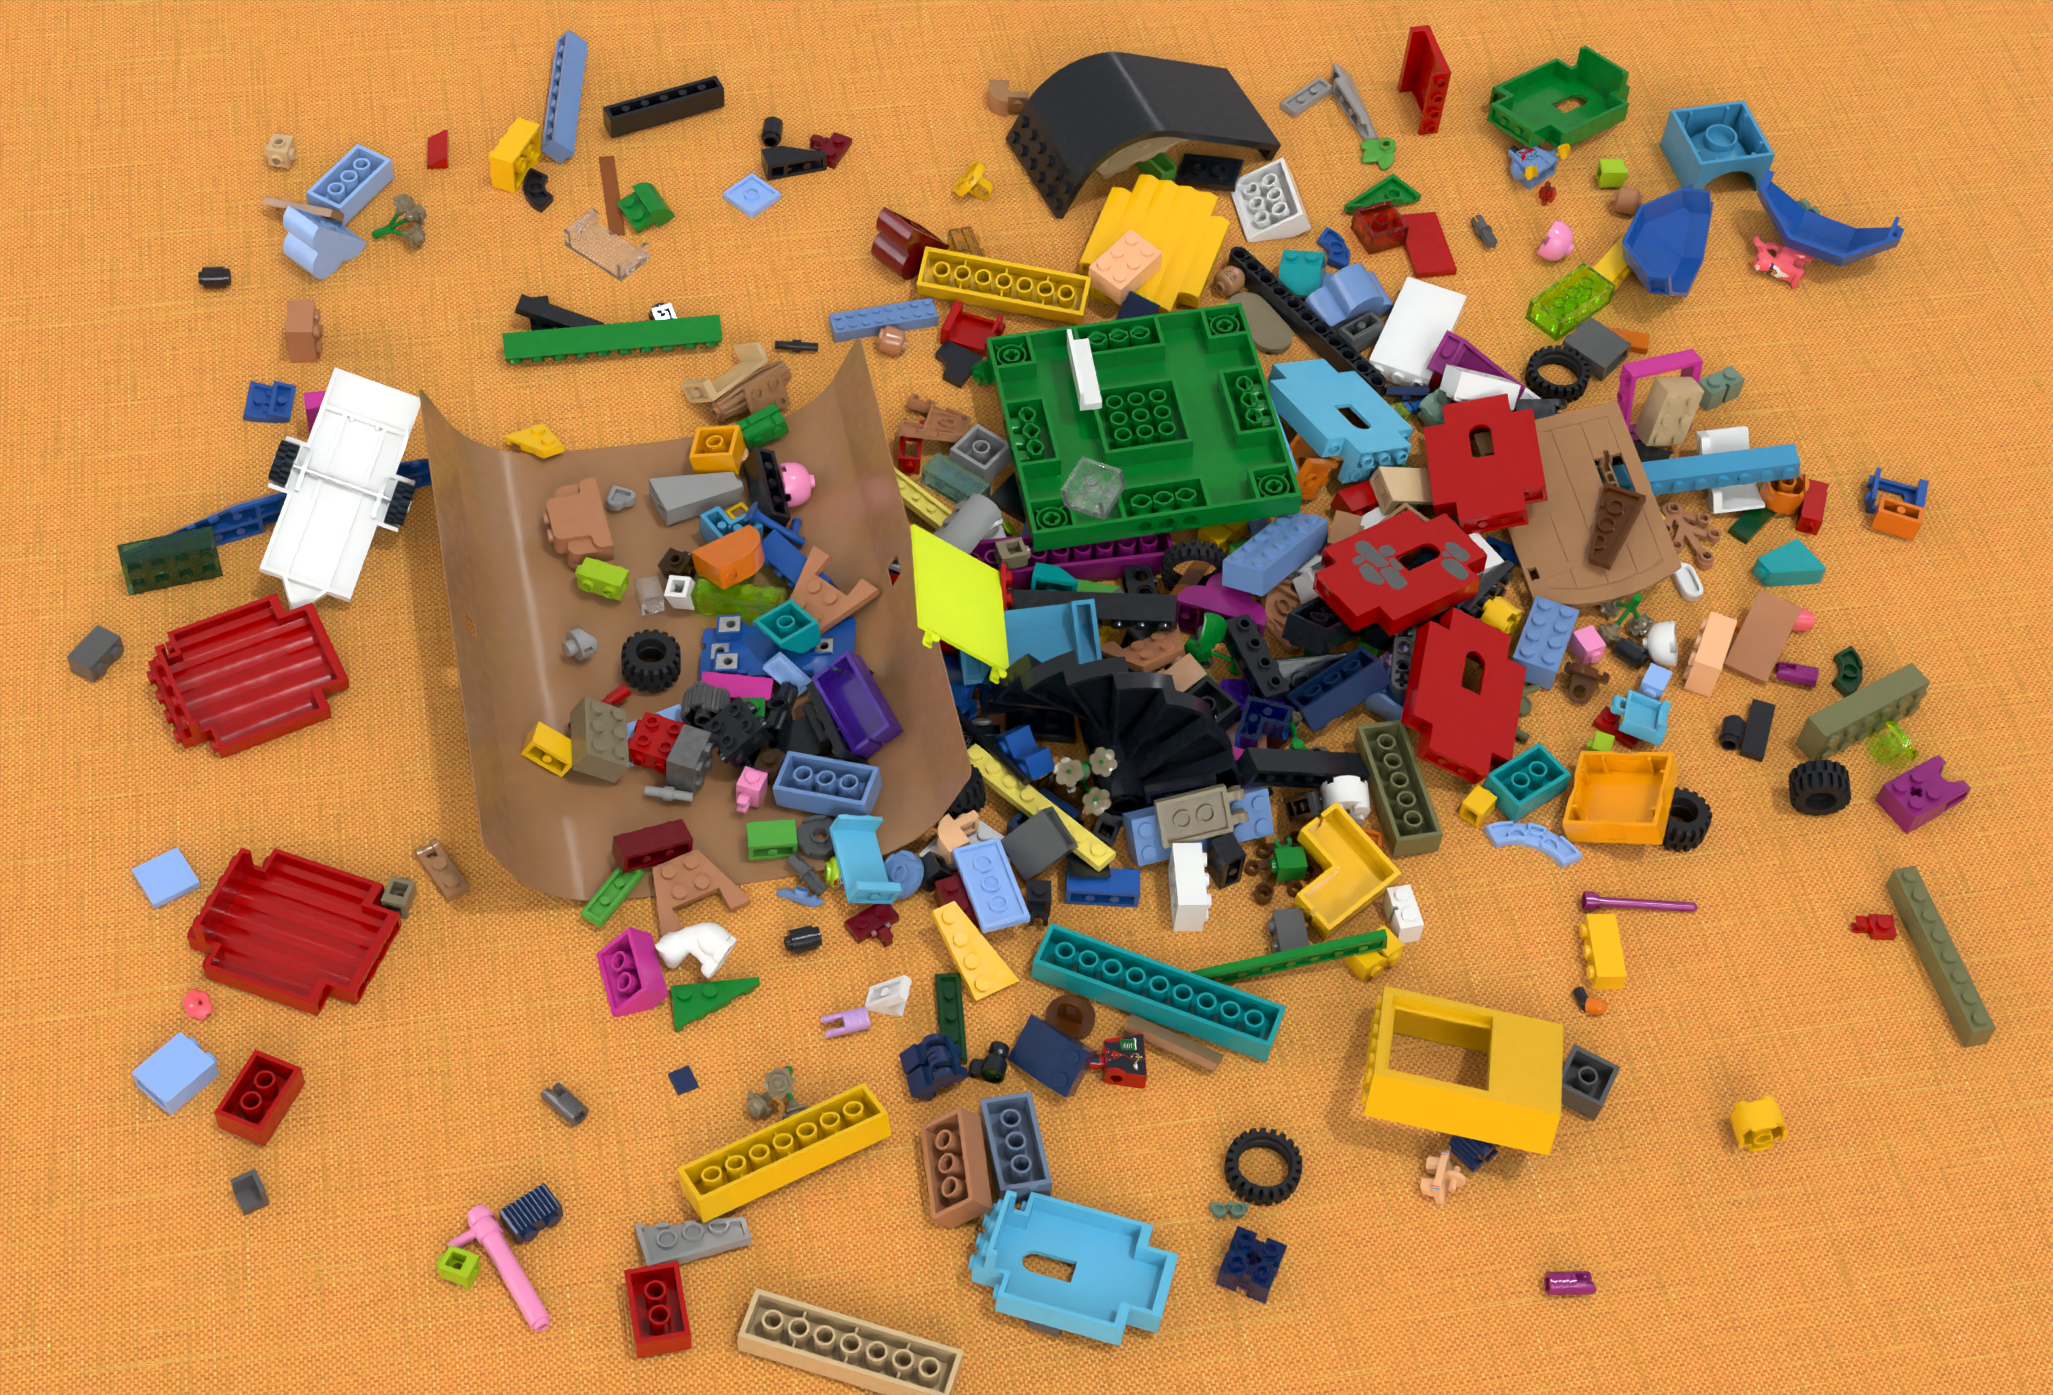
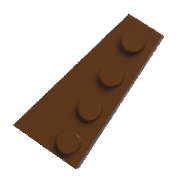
M1604 482L1595 532L1588 557L1589 564L1608 570L1611 569L1646 502V495Z

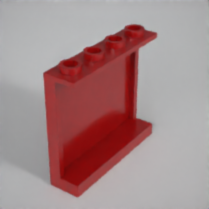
M1429 25L1410 27L1397 87L1400 93L1411 91L1419 107L1422 117L1418 135L1438 133L1451 77L1449 66Z

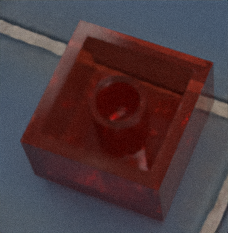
M1391 200L1355 209L1350 227L1369 255L1404 246L1409 226Z

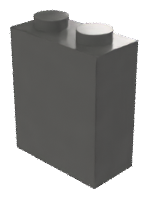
M1592 317L1585 323L1581 322L1572 335L1568 334L1562 343L1564 345L1563 350L1564 347H1568L1569 352L1572 350L1577 351L1576 356L1581 354L1583 360H1587V366H1590V374L1600 381H1603L1628 357L1631 343Z
M1053 806L1040 810L1000 840L1006 856L1011 858L1016 866L1018 875L1024 878L1025 882L1037 878L1079 847Z

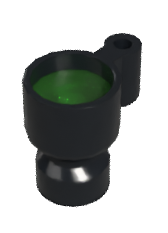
M1000 1041L992 1042L988 1050V1056L984 1059H973L971 1061L968 1076L971 1078L981 1077L984 1081L993 1084L1001 1083L1007 1070L1006 1059L1010 1051L1009 1046Z

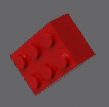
M255 1049L214 1112L218 1127L266 1146L305 1085L302 1068Z
M678 1261L624 1270L637 1359L692 1349L691 1332Z

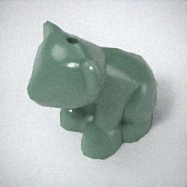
M1439 388L1434 393L1426 396L1418 406L1421 411L1417 414V417L1427 427L1445 424L1442 405L1452 403L1450 398L1445 396L1446 392Z

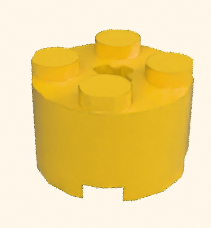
M1496 596L1493 600L1489 599L1482 608L1484 614L1481 618L1477 619L1511 636L1521 621V617L1518 615H1521L1523 611L1501 596Z
M1765 1096L1757 1101L1750 1103L1748 1101H1740L1734 1105L1735 1110L1729 1118L1740 1149L1748 1147L1749 1152L1763 1151L1775 1147L1774 1141L1780 1138L1784 1141L1787 1138L1788 1131L1779 1104L1775 1102L1774 1097Z

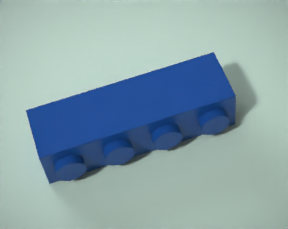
M774 529L762 541L765 555L763 564L766 567L770 565L774 567L773 573L781 580L785 577L788 580L786 584L794 590L807 558ZM821 572L819 577L838 589L832 580Z

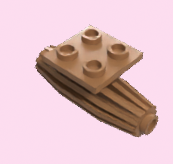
M777 361L757 369L711 403L712 408H710L711 415L716 420L725 421L749 410L752 415L775 403L779 412L788 408L791 404L784 385L792 378L789 367L785 362Z

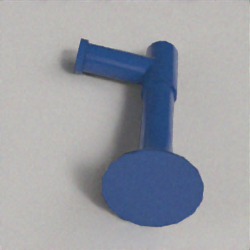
M757 501L751 505L745 515L744 522L748 520L758 521L772 530L775 529L785 539L797 546H803L806 539L799 535L802 524L801 519H792L790 530L761 513L757 507Z

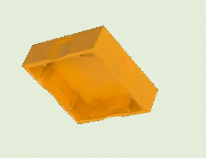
M1580 751L1574 775V788L1569 796L1562 822L1567 840L1570 842L1662 845L1679 773L1674 752L1618 753L1614 751Z

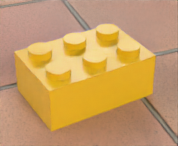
M518 117L509 126L504 137L500 138L498 145L490 152L488 157L493 187L513 194L518 191L524 182L528 170L534 168L543 156L541 151L540 124Z

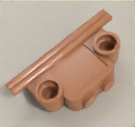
M595 477L584 479L579 484L559 487L555 491V498L547 501L546 512H542L544 526H549V529L546 530L548 542L553 543L556 552L561 554L568 553L567 562L573 569H576L579 564L582 565L586 557L598 559L615 566L613 542Z

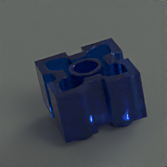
M1237 1226L1229 1251L1226 1253L1220 1267L1216 1284L1236 1292L1238 1287L1247 1290V1297L1266 1304L1275 1277H1277L1283 1262L1287 1245L1268 1237L1264 1243L1256 1239L1258 1233Z

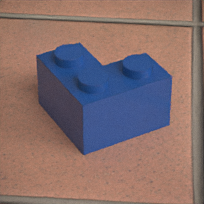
M1017 725L995 736L996 746L1031 781L1054 770L1055 764L1049 748L1037 747L1029 725Z

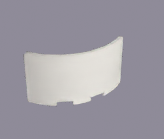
M1737 426L1696 431L1697 455L1750 449L1748 427ZM1756 483L1708 489L1707 501L1714 514L1765 508V503L1760 496Z

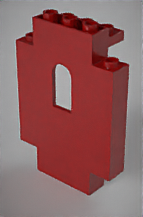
M1508 393L1442 405L1445 424L1423 428L1436 517L1444 513L1449 518L1458 516L1460 528L1468 535L1528 525L1526 504L1548 501L1533 408L1511 412ZM1491 431L1494 455L1472 458L1470 440H1474L1473 435Z
M1454 607L1440 617L1439 624L1429 621L1417 630L1401 724L1420 732L1416 757L1475 785L1488 777L1490 767L1497 769L1512 760L1526 668L1515 661L1507 659L1510 635ZM1466 657L1479 663L1478 667L1482 669L1478 694L1461 686Z

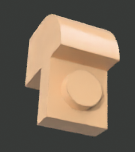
M975 810L967 814L963 813L955 820L948 813L939 822L937 849L948 865L955 862L952 849L970 845V840L967 836L979 829L980 816Z

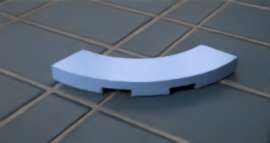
M1501 821L1486 825L1483 829L1495 848L1507 845L1531 847L1551 857L1561 868L1578 862L1583 857L1581 852L1562 835L1559 837L1548 831L1547 827L1538 824Z

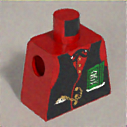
M1144 1034L1104 1040L1102 1054L1094 1056L1088 1069H1103V1079L1106 1084L1145 1089L1147 1068Z

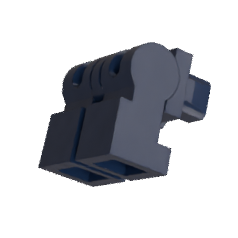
M939 1033L927 1035L918 1045L913 1044L899 1054L904 1073L908 1075L906 1079L912 1097L931 1101L937 1096L936 1091L941 1087L948 1088L954 1082L961 1083L968 1077L967 1068L961 1066L959 1061L962 1054L960 1046L954 1045L952 1036L945 1035L943 1037Z

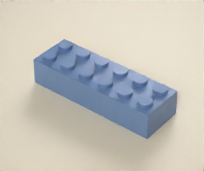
M1301 512L1279 516L1223 560L1222 585L1264 596L1327 544L1329 520L1320 518L1316 514L1309 515Z
M1240 786V788L1244 789L1245 798L1229 802L1230 812L1238 808H1244L1248 812V822L1233 825L1234 832L1232 834L1238 843L1273 835L1274 828L1268 788L1265 786ZM1154 806L1123 813L1129 859L1139 867L1170 859L1172 847L1166 849L1162 847ZM1217 836L1190 843H1202V851L1209 850L1210 841Z

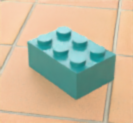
M1539 742L1490 772L1488 777H1486L1483 788L1491 791L1493 795L1498 797L1495 805L1514 823L1566 791L1571 773Z

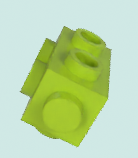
M586 557L582 565L579 564L575 571V578H577L579 589L596 593L609 599L621 601L629 586V570L598 559Z

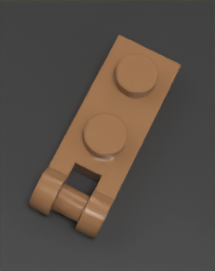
M436 838L429 841V844L424 847L419 846L413 849L417 860L448 903L470 892L469 885ZM434 853L435 857L431 859L427 857L428 855Z

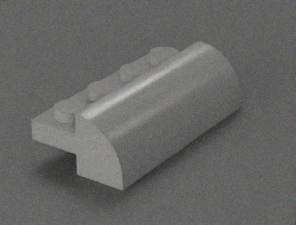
M972 494L967 501H961L955 506L954 511L945 518L942 526L933 535L970 554L1002 513L997 505L987 497L980 494Z

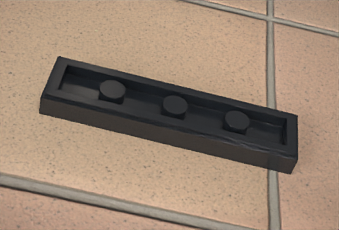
M521 294L515 309L516 314L556 328L604 325V322Z

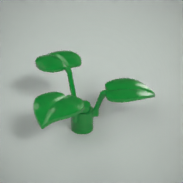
M1204 613V626L1200 641L1193 638L1188 639L1184 644L1185 654L1190 653L1198 663L1206 662L1210 655L1232 661L1229 672L1235 676L1241 675L1232 657L1211 651L1225 636L1227 629L1226 620L1214 613ZM1206 671L1207 675H1208L1212 680H1214V679L1210 676V674Z

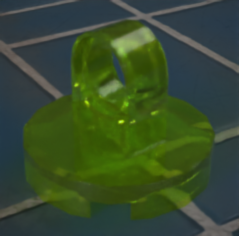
M1893 718L1884 723L1890 734L1879 740L1873 747L1874 756L1878 761H1891L1903 752L1911 761L1919 756L1917 750H1914L1911 746V741L1900 726L1895 723ZM1882 745H1887L1891 748V753L1887 757H1880L1877 754L1878 748Z

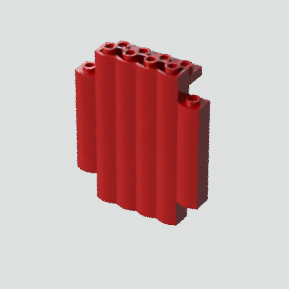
M277 593L167 632L169 641L165 645L155 646L156 656L153 657V660L148 661L150 671L146 672L150 684H155L158 689L155 691V695L159 704H164L167 709L163 711L167 723H173L175 727L172 733L176 743H182L184 749L209 741L213 753L218 752L221 759L332 718L331 709L325 697L349 689L347 674L313 603L285 612Z
M241 847L237 855L231 858L224 875H221L218 879L217 886L213 889L212 895L207 897L200 915L198 914L194 918L193 924L188 931L187 939L191 949L208 954L202 965L207 979L317 1016L323 1009L328 996L356 1005L359 1003L368 984L375 976L379 964L385 958L391 943L397 937L402 923L400 913L381 907V898L385 892L384 885L276 848H274L270 856L264 859L261 867L253 863L251 851Z

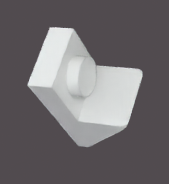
M903 975L870 986L865 1002L866 1009L898 1017L902 1016L912 980Z

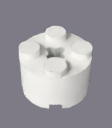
M1346 775L1333 778L1334 782L1328 785L1327 781L1321 785L1320 792L1323 812L1337 801L1358 825L1365 822L1364 818L1371 812L1368 783L1366 781L1363 783L1360 781V777Z

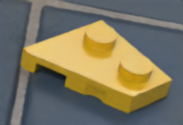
M544 423L505 435V443L507 445L519 444L521 445V450L534 453L541 458H547L564 452L563 444Z

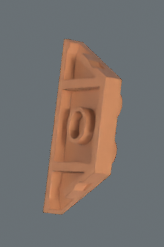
M1283 579L1262 596L1261 606L1267 615L1266 626L1287 651L1293 654L1298 651V646L1291 645L1288 640L1281 637L1288 613L1303 605L1291 579Z

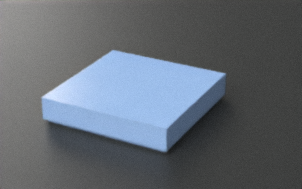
M751 173L723 192V199L753 219L780 200L781 193Z
M178 847L131 869L154 909L201 887L199 880Z

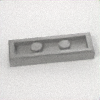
M1318 77L1281 102L1280 109L1291 117L1296 118L1331 94L1333 86L1321 77Z

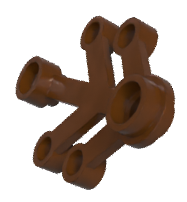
M1299 831L1289 833L1284 841H1279V844L1286 845V839L1290 837L1292 839V847L1302 846L1297 841ZM1273 843L1258 844L1256 855L1263 860H1249L1245 867L1247 875L1256 876L1260 870L1269 869L1270 853L1274 852ZM1261 849H1264V850H1266L1267 852H1266V853H1263V852H1261L1260 850H1261ZM1306 856L1307 871L1310 874H1306L1304 880L1308 881L1313 877L1314 868L1309 864ZM1250 866H1253V867H1255L1256 869H1255V870H1252V869H1250L1249 867H1250ZM1274 873L1270 874L1266 882L1258 883L1255 887L1254 899L1259 904H1267L1273 899L1274 887L1277 884ZM1298 880L1288 881V894L1295 898L1296 894L1303 889V885ZM1292 888H1297L1299 891H1294Z

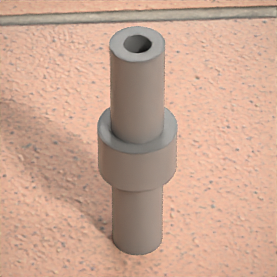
M646 785L644 795L663 797V800L666 801L676 799L693 802L694 792L675 790V787L671 786L661 788Z

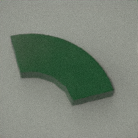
M1852 646L1837 653L1833 658L1838 667L1839 674L1833 680L1832 685L1844 698L1855 693L1863 679V664Z

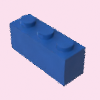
M1067 867L1065 904L1138 908L1140 870L1109 868L1111 878H1069Z

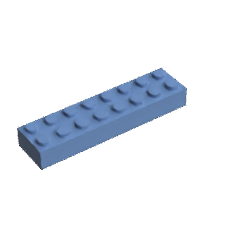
M925 298L829 314V326L834 341L841 342L877 336L880 329H885L888 325L903 331L938 326L939 316L932 298Z

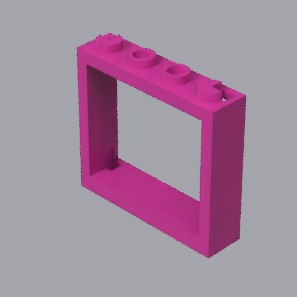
M1693 349L1623 364L1619 377L1620 385L1619 392H1617V402L1633 441L1642 442L1634 432L1637 424L1629 425L1636 379L1681 369L1680 377H1692L1699 384L1703 360Z

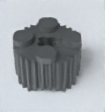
M704 681L695 682L693 687L687 689L683 695L681 720L687 725L704 730L703 726L731 703L729 691L725 688L708 686Z

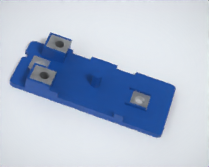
M741 614L719 615L717 628L706 629L703 632L702 643L706 648L701 652L700 680L702 679L703 672L772 678L763 670V664L779 652L784 654L808 677H813L827 665L838 669L831 664L833 660L846 650L855 653V618L846 617L820 635L822 643L802 654L780 648L758 627L747 626V622L742 621ZM828 645L827 649H821L820 647Z

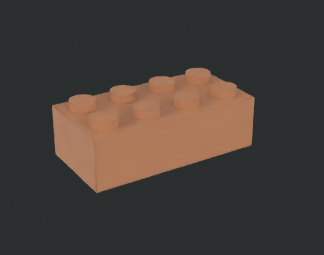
M960 1106L920 1126L932 1220L953 1229L993 1210L980 1116Z

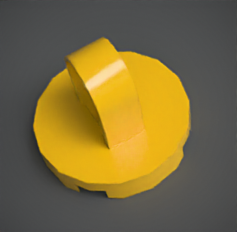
M976 160L967 167L966 174L963 178L960 176L954 185L953 191L956 195L962 197L969 191L980 200L989 199L993 192V186L982 176L985 170L984 163ZM978 187L985 188L987 193L980 191Z

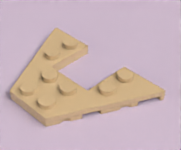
M1157 137L1137 142L1112 155L1094 172L1106 180L1118 172L1129 169L1128 166L1139 161L1145 162L1160 152L1168 151V148L1182 141L1184 143L1187 142L1188 139Z

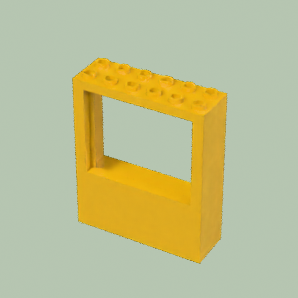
M1384 986L1382 995L1377 994L1374 1008L1375 1013L1372 1015L1370 1023L1369 1045L1366 1054L1367 1060L1360 1104L1365 1105L1364 1115L1549 1156L1561 1117L1563 1024ZM1393 1032L1489 1053L1487 1089L1482 1090L1390 1070Z

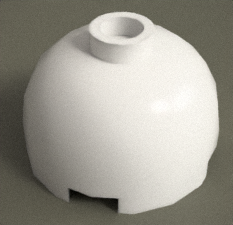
M1665 621L1653 625L1648 632V637L1643 638V647L1647 649L1650 659L1658 665L1677 666L1676 621Z

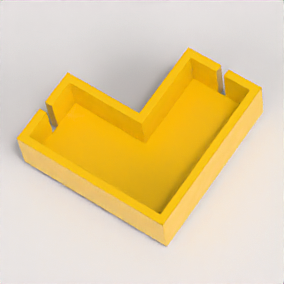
M1336 801L1322 812L1319 818L1313 819L1299 832L1297 841L1325 872L1296 894L1293 905L1296 908H1302L1306 920L1310 917L1312 918L1310 924L1326 940L1385 893L1387 888L1395 885L1401 872Z

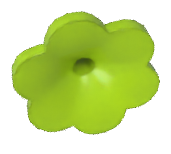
M1003 518L1004 523L1002 525L1006 537L1020 536L1015 528Z

